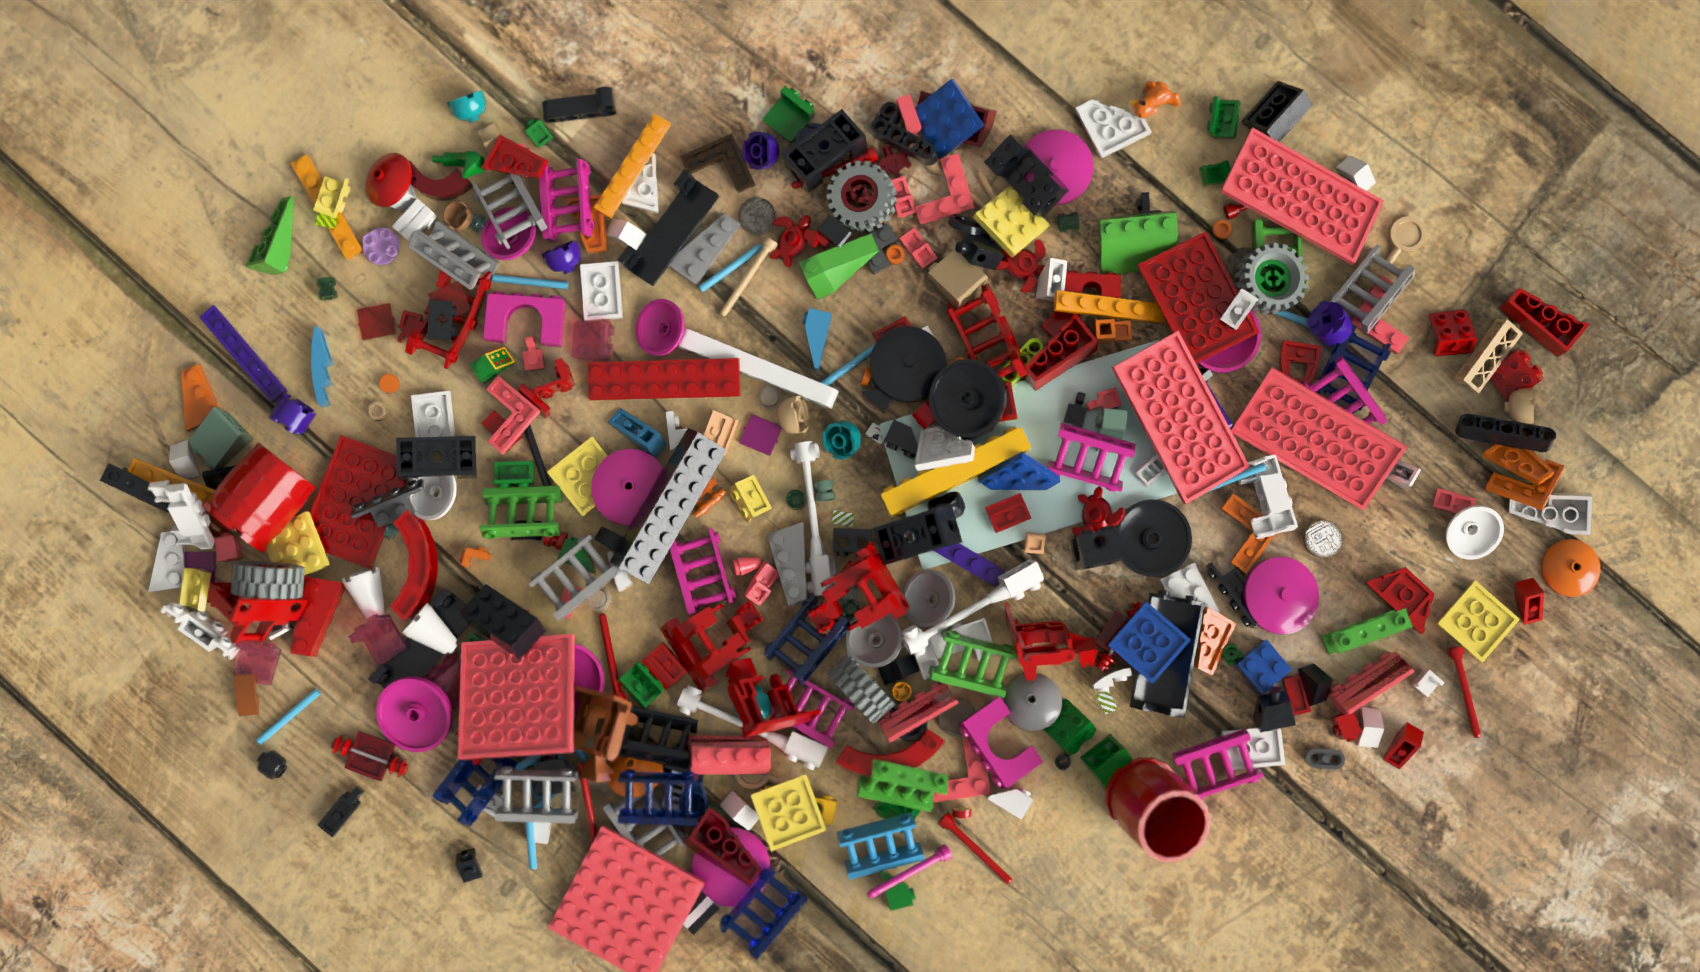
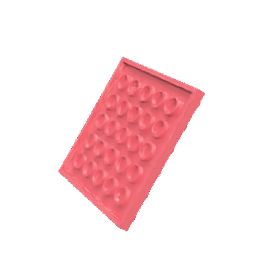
M575 635L541 636L520 659L492 640L461 642L458 759L573 753Z
M602 825L548 928L626 972H658L706 881Z

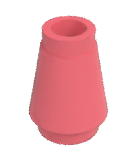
M759 556L739 557L732 561L735 575L740 576L757 570L762 565Z

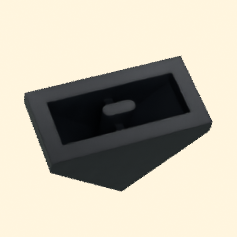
M828 215L817 228V232L839 248L852 234L831 215Z
M879 389L862 391V398L882 413H885L894 401V399L889 398Z
M914 654L906 655L885 666L878 667L884 685L920 671Z
M1315 663L1299 668L1298 672L1309 705L1313 706L1327 701L1333 679Z

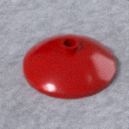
M388 153L373 163L368 171L365 182L366 194L371 203L378 207H390L404 197L412 179V168L408 159L399 153Z

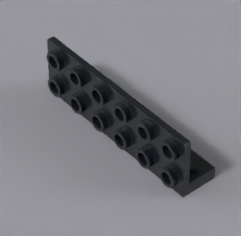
M686 169L682 171L674 182L675 187L679 190L678 195L639 248L635 250L628 245L618 258V261L625 269L651 286L656 284L719 198L718 193L698 182Z
M444 588L431 604L434 605V611L457 639L468 626L460 614L461 609L466 603L449 589ZM408 637L387 663L380 664L368 680L373 684L381 685L385 689L390 683L402 677L417 676L425 678L444 654Z

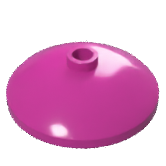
M515 207L503 208L495 212L493 216L496 218ZM524 211L503 222L499 227L504 232L529 219L530 215ZM489 217L481 232L482 246L495 259H515L524 254L532 245L536 234V226L532 225L507 238L506 240L511 247L507 249L504 243L500 244L495 236L498 232Z
M656 299L648 303L640 312L636 322V338L638 344L646 353L654 356L666 355L677 347L683 336L684 317L682 311L674 302L667 299Z

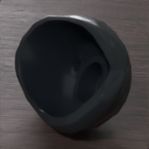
M952 491L941 497L931 499L928 502L927 508L931 510L952 505L955 517L958 518L963 515L966 506L961 494L957 491Z

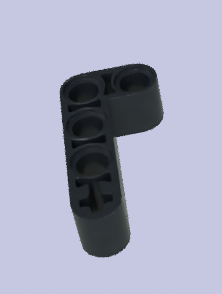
M600 87L595 90L596 94L545 100L542 102L544 122L557 123L615 115L617 111L613 89L611 87Z
M893 102L884 103L871 123V129L875 137L924 165H934L938 160L935 147L922 138L897 126L901 118L897 105ZM890 111H895L893 115H887ZM885 127L882 131H877L878 128ZM901 135L899 139L893 140L894 136ZM910 144H916L914 148H908Z

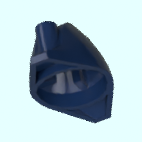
M700 778L689 785L679 797L678 803L683 824L688 826L694 823L707 808V793L703 785L704 781Z

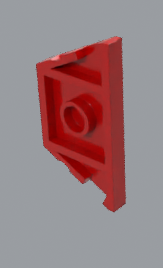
M1404 567L1366 581L1365 584L1395 612L1406 608L1413 628L1419 634L1425 632L1426 619L1429 617L1430 604L1433 602L1435 593L1413 573Z

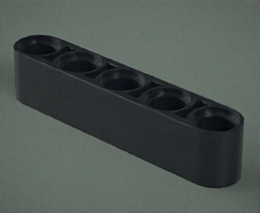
M1474 414L1461 415L1455 429L1456 435L1463 439L1538 452H1548L1556 439V432L1549 427Z

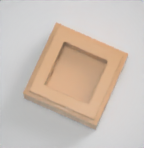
M1026 532L1023 551L1025 553L1043 554L1046 535Z

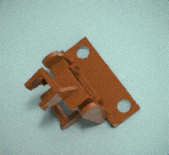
M574 685V691L577 692L575 700L581 703L573 726V748L576 750L582 749L583 752L591 754L590 759H586L580 778L596 783L611 781L609 774H614V771L605 761L606 759L613 761L617 758L626 724L634 726L638 721V717L630 712L631 702L615 695ZM598 718H604L605 721L601 734H597L593 750L585 748L587 736L591 738L594 736Z

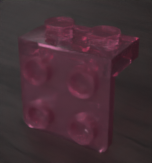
M602 319V322L576 321L573 328L572 357L581 360L610 361V355H613L611 336L614 337L615 332L612 322L609 319Z
M374 614L367 619L368 622L357 626L354 629L355 632L348 636L352 643H365L377 666L386 664L406 648V643L390 614Z
M239 641L236 643L235 646L240 647L241 650L234 676L255 674L256 683L266 686L271 685L282 649L276 648L274 643L264 641L263 644L256 641Z
M457 652L453 655H448L439 666L430 669L426 675L427 680L435 683L443 690L453 710L458 708L460 704L461 656Z

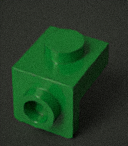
M1224 160L1219 164L1201 166L1199 170L1203 186L1224 183L1231 170L1229 161Z

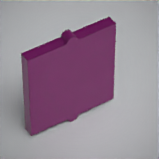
M751 414L747 426L744 427L740 444L771 456L775 444L778 443L777 439L782 428Z
M184 552L187 568L204 569L211 573L210 583L215 582V570L217 569V566H215L216 552Z

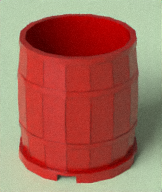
M258 442L218 485L211 498L204 501L202 507L230 530L233 528L241 535L240 538L264 553L268 549L267 545L290 523L316 487Z
M1138 757L1131 760V763L1122 769L1118 768L1112 774L1105 791L1104 802L1110 817L1152 858L1162 862H1175L1191 856L1204 842L1208 834L1210 822L1207 807L1198 795L1165 762L1156 758Z

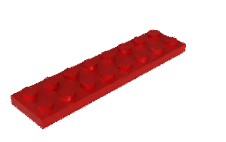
M740 358L587 362L589 401L741 396Z

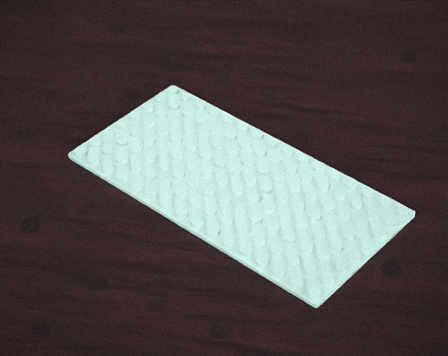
M1159 340L1077 364L1037 391H1034L1027 380L1017 382L1012 388L1017 419L998 422L993 432L971 442L974 445L980 443L982 446L986 444L987 439L997 434L1001 437L1007 429L1013 426L1016 429L1021 427L1031 446L1029 452L1025 454L1047 468L1049 460L1056 461L1062 442L1061 437H1058L1059 427L1064 421L1068 404L1074 405L1077 393L1082 392L1086 394L1082 405L1083 408H1086L1085 404L1087 402L1098 399L1097 393L1116 387L1122 406L1114 409L1128 411L1123 440L1135 443L1136 447L1134 457H1127L1125 459L1118 479L1123 481L1122 492H1112L1107 490L1106 487L1100 486L1103 489L1101 497L1110 504L1112 512L1115 513L1120 507L1125 510L1144 500H1158L1177 494L1167 472L1148 487L1136 475L1135 472L1156 454V451L1111 368ZM1101 407L1086 412L1082 429L1098 433V427H1095L1096 416L1102 411ZM912 414L895 419L912 428L918 444L922 426L917 423ZM893 420L879 425L883 442ZM935 422V423H933V424L930 425V426H935V425H939V424H938L937 422ZM1069 442L1063 464L1074 467L1081 446L1079 442ZM884 443L896 485L899 486L900 481L905 478H916L917 473L920 472L915 467L916 457L914 459L908 458L903 455V451L899 449L897 451L891 450ZM1088 447L1082 470L1093 472L1099 454L1096 451V447ZM1106 454L1100 475L1111 478L1118 454ZM1157 459L1154 461L1160 469L1164 468ZM1152 465L1148 466L1155 475L1158 473ZM1146 470L1142 471L1149 480L1152 478ZM1060 475V483L1047 490H990L979 483L978 477L934 498L941 497L952 491H957L961 494L966 508L963 515L956 518L963 541L960 544L979 554L1025 540L1026 532L1045 534L1082 523L1084 504L1078 500V495L1085 494L1089 497L1093 495L1094 490L1099 485ZM1021 493L1032 519L995 533L985 507ZM930 500L905 511L906 517L928 511L927 506ZM935 551L918 555L921 566L925 570L952 562Z

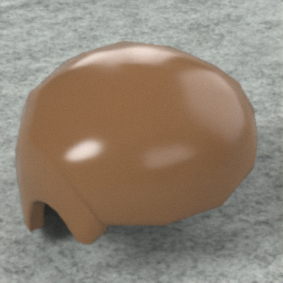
M453 201L444 209L443 220L450 229L457 232L463 231L473 221V212L462 201Z

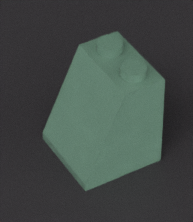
M214 407L188 442L192 445L191 450L198 456L202 455L205 459L203 462L210 469H218L228 464L253 437L227 411Z

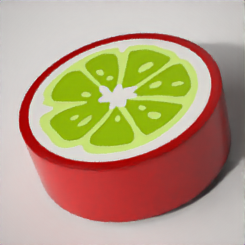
M952 808V816L955 818H970L972 816V808Z

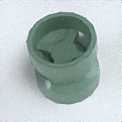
M833 480L814 482L818 493L816 495L817 502L835 500V493L832 492Z

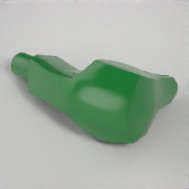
M475 151L444 152L443 156H432V162L443 163V167H463V179H468L473 175L484 172L482 166L485 159Z

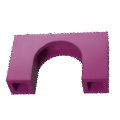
M494 291L493 294L487 295L483 339L487 342L506 343L507 326L510 316L518 309L533 308L542 317L540 343L543 346L562 347L566 302L564 299H561V296L551 295L550 298H543V295L531 294V297H528L522 293L505 295L504 292Z
M996 697L958 723V725L960 726L959 731L962 736L970 741L972 751L982 759L981 764L984 769L992 774L994 784L998 788L1007 789L1043 763V760L1033 745L1025 747L1008 760L1000 759L991 752L988 746L990 729L1011 713L1001 697Z

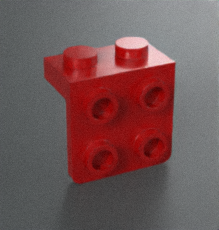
M1520 347L1501 362L1489 379L1507 402H1509V397L1514 391L1522 388H1532L1543 379L1541 368L1537 364L1533 365L1530 361L1529 353L1525 349L1521 350Z

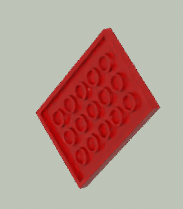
M1206 231L1137 265L1171 333L1179 331L1196 364L1259 333L1250 313L1247 314L1237 330L1220 320L1235 296H1237L1238 291Z
M340 435L310 511L325 553L372 569L389 524L378 527L370 512L352 519L351 510L359 502H367L376 495H384L395 487L400 488L405 485L406 480H398L396 455Z

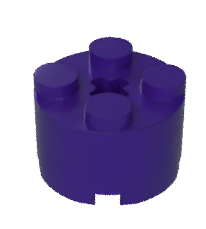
M1320 302L1307 319L1310 331L1319 342L1326 346H1333L1332 344L1336 343L1341 344L1352 333L1351 317L1336 302Z
M283 393L270 412L269 418L276 423L281 422L285 424L287 431L302 435L317 413L313 412L314 410L299 399L291 400V395Z

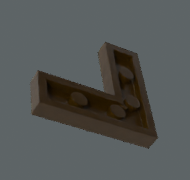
M732 133L680 156L685 169L691 174L723 160L738 193L755 186Z

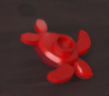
M809 215L800 218L797 226H795L790 218L785 216L778 217L773 221L774 226L784 227L786 230L779 236L778 250L770 253L769 257L771 259L777 260L780 257L783 264L789 268L792 264V259L804 250L807 241L812 247L815 248L817 246L818 239L815 232L806 230L811 224Z
M1036 239L1034 242V254L1027 249H1022L1012 258L1001 247V252L1004 256L996 269H1006L1013 277L1026 280V283L1020 289L1023 293H1028L1036 287L1037 279L1035 275L1040 276L1045 265H1039V262L1046 254L1045 246L1039 239Z
M1100 486L1089 497L1085 494L1078 495V500L1084 504L1082 519L1086 526L1073 527L1072 532L1078 536L1081 535L1080 531L1092 529L1093 532H1098L1100 527L1115 526L1123 519L1125 515L1124 508L1120 507L1113 513L1110 504L1101 497L1103 489Z

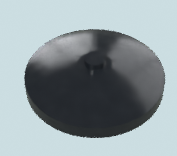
M910 326L895 328L885 333L874 345L870 357V373L875 385L883 394L900 402H917L929 397L931 385L935 377L946 366L945 352L939 341L929 332Z
M962 359L945 366L935 377L929 394L930 409L940 427L950 434L966 438L983 435L994 428L1003 416L1007 401L1006 388L998 372L990 365L974 359Z
M1162 500L1138 502L1125 511L1123 519L1115 527L1118 528L1124 558L1121 561L1127 568L1139 575L1147 577L1167 575L1178 569L1190 553L1192 532L1189 522L1178 508Z

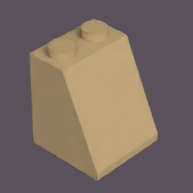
M950 249L942 256L944 258L939 263L934 262L928 268L927 277L953 306L958 308L982 289L981 286L986 284L988 277L977 266L968 263L961 253H957L955 249L953 251Z

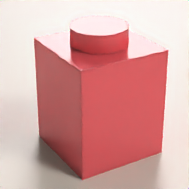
M232 532L220 534V538L214 539L219 562L225 563L243 559L239 536L232 535Z

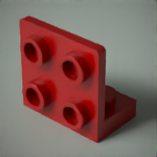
M1467 310L1429 314V319L1436 336L1433 349L1435 357L1473 353L1477 335Z
M563 358L555 360L556 366L554 371L560 379L532 389L533 393L539 398H551L554 396L553 393L561 391V393L567 392L575 385L569 365Z

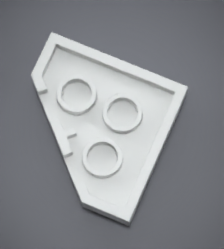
M1092 99L1075 108L1100 159L1152 133L1145 118H1138L1134 114L1118 107L1107 106Z
M940 425L930 426L926 429L921 428L915 467L917 471L973 461L974 444L969 440L965 441L959 436L948 433Z

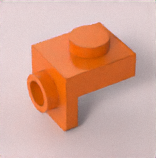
M476 546V549L466 547L460 556L461 566L469 568L472 557L490 561L492 554L487 553L488 549Z

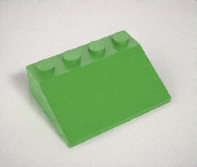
M1174 211L1097 218L1100 274L1114 272L1116 274L1138 272V264L1177 246V213Z

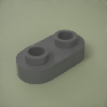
M1311 748L1306 751L1304 756L1306 764L1313 768L1340 769L1345 763L1344 754L1334 749ZM1313 754L1317 756V760L1314 762L1311 760ZM1332 756L1336 757L1335 763L1331 762Z

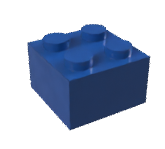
M1267 639L1261 640L1243 655L1242 659L1237 660L1234 665L1255 692L1263 695L1271 686H1274L1292 670Z

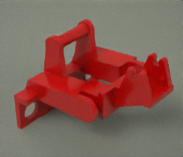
M872 541L856 552L860 561L820 583L824 587L833 581L836 582L825 588L822 592L826 600L807 611L819 634L829 630L835 624L833 619L839 617L844 612L838 599L847 595L850 591L849 588L854 585L860 587L868 604L855 611L854 615L857 621L846 627L848 631L858 626L863 629L890 613L894 619L905 615L910 608L886 565H883L882 558ZM870 578L873 579L882 595L878 599H875L866 584Z
M211 582L207 597V603H211L210 607H216L234 625L230 634V641L232 643H238L239 641L263 642L274 625H286L289 621H298L308 601L306 598H241L242 596L231 593V582ZM245 603H249L248 608L244 605ZM299 603V607L297 609L290 610L293 604ZM260 621L256 633H244L251 623Z
M752 600L736 610L737 615L727 622L734 635L722 643L723 647L719 650L715 649L704 630L718 621L714 613L724 607L722 603L713 609L710 606L683 623H680L677 617H674L660 628L680 662L688 670L689 676L702 693L718 682L713 675L714 673L752 650L749 646L742 649L739 653L736 651L750 641L745 632L764 621L753 605ZM696 635H698L709 652V655L704 659L701 658L690 641Z
M1008 602L1004 603L1007 628L1018 663L1023 667L1025 678L1028 681L1036 678L1037 666L1062 665V662H1071L1076 657L1075 653L1078 654L1083 668L1086 667V663H1089L1090 667L1094 665L1098 649L1093 637L1088 638L1069 632L1067 625L1062 621L1019 624L1017 619L1013 620ZM1046 642H1049V643H1050V644H1044V645H1040V644H1038V645H1032V643H1046ZM1057 644H1065L1067 648H1058Z
M751 658L730 663L725 674L726 677H729L727 692L743 724L741 728L745 738L807 723L822 713L821 709L799 712L787 685H783L778 674H772L769 678L772 689L766 694L775 712L769 720L765 721L755 699L758 695L754 688V685L764 679L763 675L757 676Z

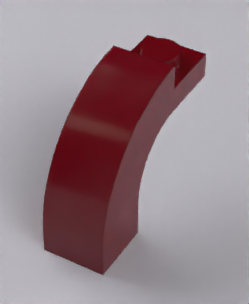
M409 161L412 168V180L414 181L411 185L427 198L439 201L452 200L464 195L473 187L468 179L462 178V172L458 168L444 179L432 180L425 177Z

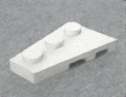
M653 153L626 194L622 204L659 214L656 155Z
M171 531L161 532L148 592L181 588L183 570L186 567L185 545H178V539L175 533Z

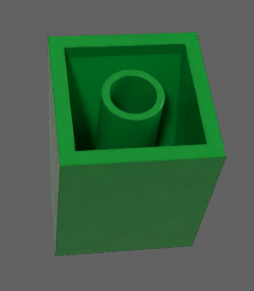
M1111 734L1080 757L1105 791L1112 774L1118 768L1122 769L1133 760L1125 747Z

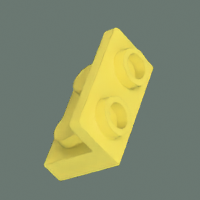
M325 176L313 210L332 218H336L338 212L342 213L346 203L342 201L343 197L347 198L350 187L347 186L349 179L345 178L344 183Z
M754 475L735 483L729 488L730 496L738 505L739 513L746 522L772 509Z
M185 567L178 604L192 607L198 611H205L211 573L200 568Z

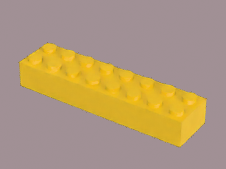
M1013 426L1007 429L1001 437L997 434L987 439L986 444L982 446L980 443L974 445L973 461L936 467L930 471L922 470L917 473L918 475L914 479L908 477L900 481V485L895 488L891 485L883 489L880 499L890 519L978 477V475L1020 452L1028 453L1031 446L1022 428L1016 429Z

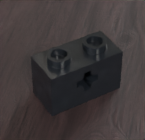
M429 300L427 339L451 341V336L455 337L456 325H452V317H456V306H453V301ZM440 315H444V318L448 319V322H444V326H440V322H436L437 319H440Z

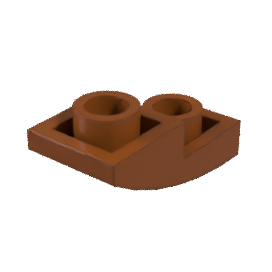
M256 675L234 676L238 715H259Z

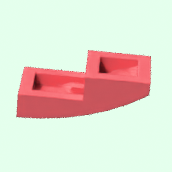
M905 176L891 179L897 193L895 194L897 204H894L898 218L917 213Z
M915 227L898 238L922 269L938 258Z
M1437 488L1433 507L1457 514L1467 507L1474 506L1476 499Z
M764 561L745 592V597L760 606L771 593L770 587L779 577L778 570Z

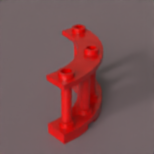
M440 269L436 286L439 288L435 298L431 297L430 300L444 301L445 296L449 295L472 305L468 318L456 314V317H452L453 321L464 326L458 337L451 336L450 342L454 344L446 351L424 342V338L428 335V303L425 310L427 316L423 322H418L408 336L405 352L412 355L417 349H424L445 358V369H448L452 363L455 364L471 330L474 331L477 326V316L484 301L486 291L490 289L492 280H490L491 272L487 271L482 278H478L476 285L479 286L474 298L452 289L450 286L452 277Z
M988 283L981 286L982 293L980 297L956 309L951 302L947 303L948 311L946 313L950 321L954 320L966 345L964 350L968 359L979 361L978 353L1000 342H1006L1008 349H1006L1005 353L984 363L994 367L1010 359V365L997 371L1000 377L1011 372H1018L1020 378L1027 375L1025 363L1019 357L1021 352L1005 315L1001 317V311L998 307L999 303ZM983 303H988L992 311L990 316L964 328L959 315ZM993 322L995 324L998 323L1001 330L999 335L973 347L968 336L969 334Z
M407 509L393 524L398 528L408 548V577L400 594L390 605L404 621L408 617L413 620L420 609L426 603H429L438 577V553L432 533L423 519L416 515L414 516Z
M927 729L912 745L890 754H869L846 745L835 763L850 771L872 776V761L874 759L916 768L930 759L945 741Z

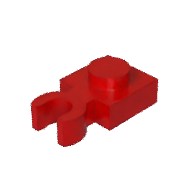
M403 310L398 327L403 330L397 338L399 343H402L403 338L411 334L419 321L422 322L423 315Z

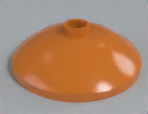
M1565 539L1551 545L1545 552L1541 564L1542 575L1546 584L1554 592L1568 597L1581 596L1589 592L1598 582L1601 570L1596 552L1588 544L1576 539ZM1574 564L1578 565L1577 571L1573 567Z
M617 756L616 759L613 761L609 760L607 763L614 771V774H609L611 781L607 782L616 794L625 798H637L648 794L657 786L663 774V764Z

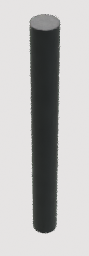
M529 425L524 431L542 484L543 486H550V480L531 425Z

